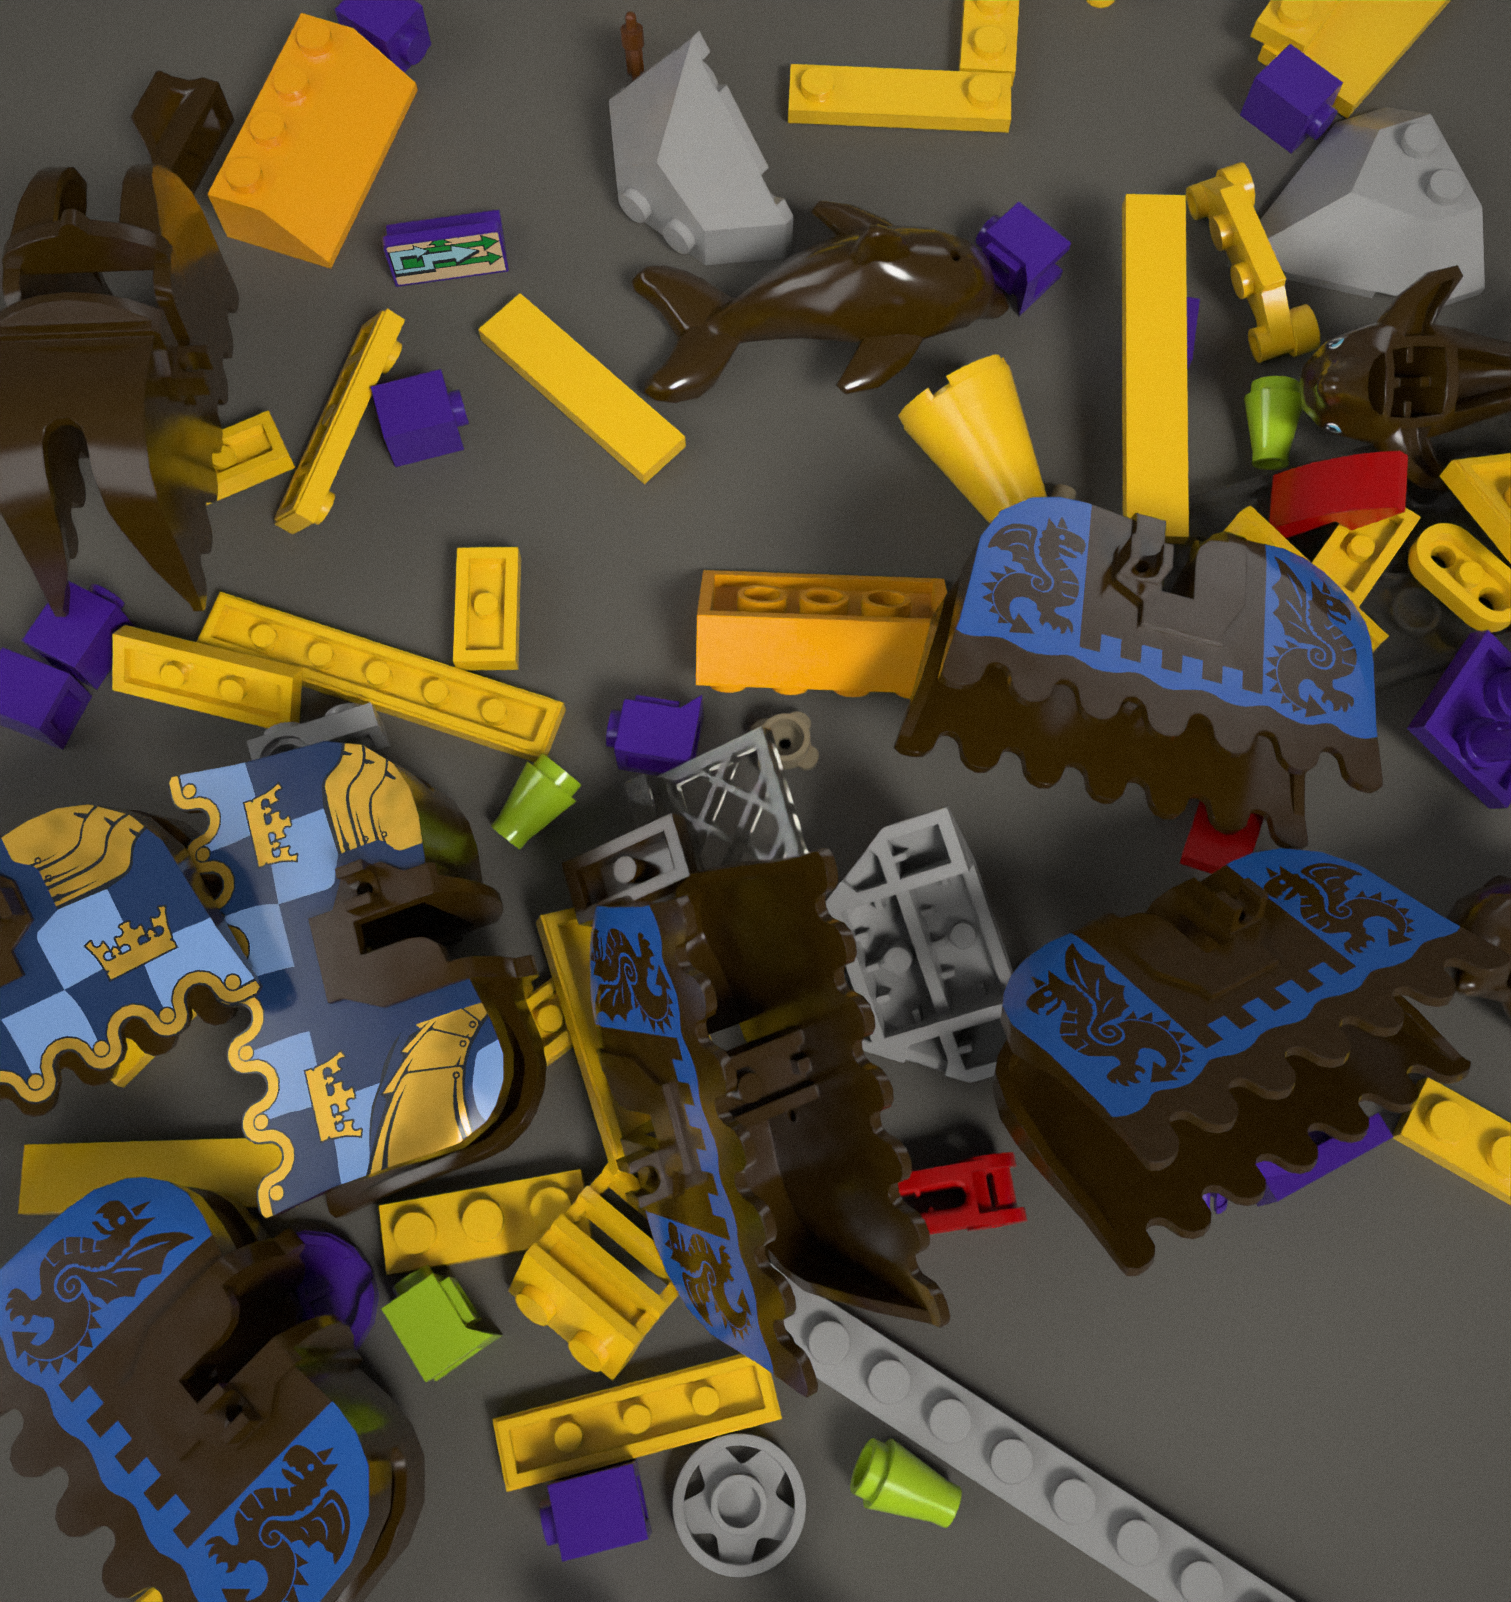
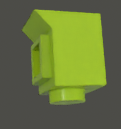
M429 1265L419 1268L398 1282L392 1288L397 1298L381 1308L425 1382H429L432 1379L435 1381L440 1380L503 1336L477 1329L474 1324L482 1319L457 1278H445V1276L434 1274Z

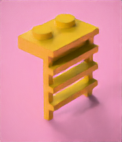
M607 1163L602 1173L590 1186L587 1185L582 1190L576 1201L564 1214L561 1213L546 1234L526 1251L508 1291L515 1297L518 1308L529 1320L540 1326L548 1325L568 1342L570 1352L581 1365L594 1372L601 1371L613 1381L630 1361L646 1334L674 1302L679 1293L665 1270L654 1240L601 1197L610 1188L627 1202L625 1193L641 1189L639 1179L633 1174L623 1172L612 1176L609 1163ZM631 1205L648 1220L645 1207L638 1208ZM583 1215L586 1216L667 1285L660 1295L655 1293L578 1228L575 1224Z

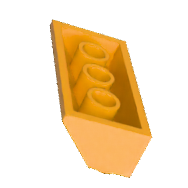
M300 14L207 194L227 237L326 268H332L418 91L415 81L354 28L308 14Z
M703 570L697 610L696 685L710 686L713 690L724 693H734L742 691L746 687L772 688L775 692L784 695H798L805 693L808 689L833 690L835 693L845 697H862L869 692H894L900 697L910 699L931 618L947 594L945 580L942 578Z

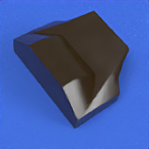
M160 70L155 72L131 115V119L147 148L151 163L163 164L177 174L193 195L234 122V117L219 82L204 77L187 80L171 76Z
M673 813L562 863L578 924L592 927L597 905L626 895L632 897L634 901L660 902L672 900L675 898L676 889L690 874L698 872L685 818Z

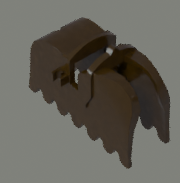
M134 164L126 171L122 184L119 223L93 220L86 216L87 182L75 167H46L38 171L32 178L19 201L10 238L4 244L1 259L3 266L2 290L7 307L0 311V513L29 563L56 617H66L69 614L70 585L67 580L70 559L77 557L79 544L77 531L71 516V508L84 507L86 487L80 471L79 459L90 458L92 473L106 509L118 527L152 569L191 605L193 612L204 611L207 601V585L201 566V554H209L213 544L212 528L206 506L207 503L216 502L218 497V482L213 466L212 453H221L223 446V431L218 415V405H226L228 402V382L223 367V359H230L233 356V336L228 313H237L239 305L237 287L196 198L180 177L163 164ZM153 270L154 292L159 308L131 299L113 296L104 280L102 272Z

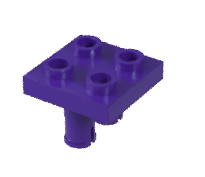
M1489 630L1469 634L1407 729L1489 809L1508 808L1511 803V652Z

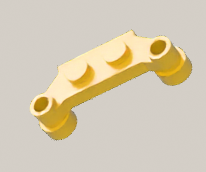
M1239 162L1221 168L1217 171L1216 177L1188 186L1186 188V201L1191 216L1194 220L1205 217L1209 219L1210 233L1218 251L1225 250L1232 264L1230 275L1235 293L1239 299L1247 298L1255 316L1257 327L1251 328L1248 331L1249 346L1255 360L1261 363L1287 353L1292 357H1296L1317 350L1320 347V330L1315 314L1310 306L1303 304L1289 309L1284 286L1286 277L1253 207L1255 204V189L1251 174L1245 163Z

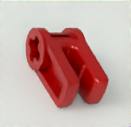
M1014 1152L977 1156L957 1161L951 1165L912 1171L910 1178L898 1183L901 1197L914 1195L918 1199L924 1193L949 1189L959 1190L965 1197L964 1203L959 1207L936 1211L933 1207H930L927 1212L919 1213L925 1220L930 1235L967 1229V1231L985 1230L1028 1221L1025 1207H1018L1010 1169L1017 1166ZM986 1177H989L991 1181L995 1207L991 1205Z

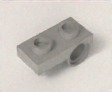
M371 702L364 705L358 703L341 704L328 710L325 717L302 724L297 722L276 724L268 728L263 736L247 740L251 760L323 741L362 744L372 751L390 746L384 724Z

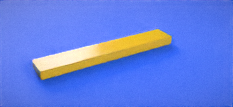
M1126 194L1122 203L1123 516L1131 519L1135 513L1165 520V543L1184 544L1189 537L1186 195Z
M219 592L197 640L198 643L303 668V687L361 705L371 702L376 711L535 762L542 753L548 756L566 711L564 702L223 592Z

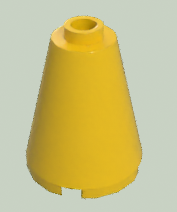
M994 354L976 360L946 376L949 381L947 385L933 395L930 389L927 388L910 401L898 415L904 430L989 524L1000 511L1032 497H1047L1012 372L1004 357L1001 358L1000 355Z

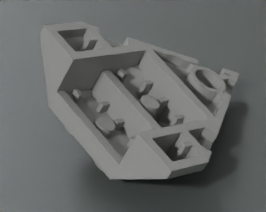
M698 31L681 47L671 51L639 75L626 88L623 87L609 99L619 204L626 215L637 223L645 222L662 234L674 250L681 254L689 253L704 265L785 259L792 252L793 214L784 198L776 197L768 190L761 175L769 167L728 86L725 84L718 85L713 71L703 61L710 53V50L700 31Z
M1385 107L1336 122L1260 220L1286 280L1373 298L1376 292L1398 296L1425 273L1458 265L1463 278L1444 306L1480 295L1485 289L1482 205L1434 118L1429 113ZM1230 260L1228 261L1227 267L1232 266Z
M945 806L884 826L826 900V906L833 918L844 922L848 926L856 941L857 955L854 962L845 966L844 978L851 990L863 995L868 1001L875 1016L876 1026L872 1035L863 1038V1051L902 1063L908 1060L946 1072L945 1076L972 1083L994 1076L997 1056L1007 1039L1001 1025L1003 994L1013 974V970L976 861L949 806Z

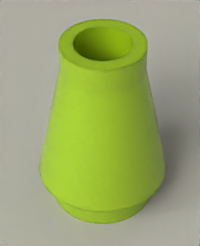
M1286 376L1261 377L1251 383V391L1244 397L1252 447V466L1264 470L1283 469L1289 465V453L1302 412L1299 381Z
M542 753L533 765L528 761L526 762L504 807L491 827L521 850L530 838L577 802L572 796L581 787V784Z
M871 1438L866 1443L856 1462L850 1484V1492L863 1499V1506L866 1509L928 1521L943 1528H947L955 1518L962 1496V1489L959 1485L946 1480L892 1438L888 1439L885 1443Z

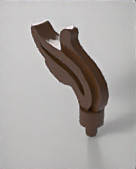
M629 11L625 15V24L621 26L620 32L622 47L625 49L627 75L632 76L633 82L644 72L642 48L645 43L643 26L637 23L636 14Z

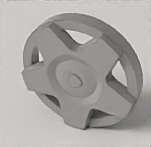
M746 1433L719 1436L697 1449L687 1460L679 1474L673 1495V1517L676 1530L691 1556L701 1565L715 1573L730 1577H748L763 1573L776 1566L790 1553L803 1529L806 1514V1497L800 1474L789 1456L776 1444L765 1438ZM749 1446L760 1451L747 1462L741 1463L726 1447ZM699 1465L705 1487L702 1492L684 1501L689 1479ZM785 1472L790 1479L794 1492V1509L782 1501L776 1494L777 1487ZM711 1533L715 1535L718 1543L719 1559L705 1551L692 1534ZM760 1538L782 1541L771 1553L752 1561L756 1543Z

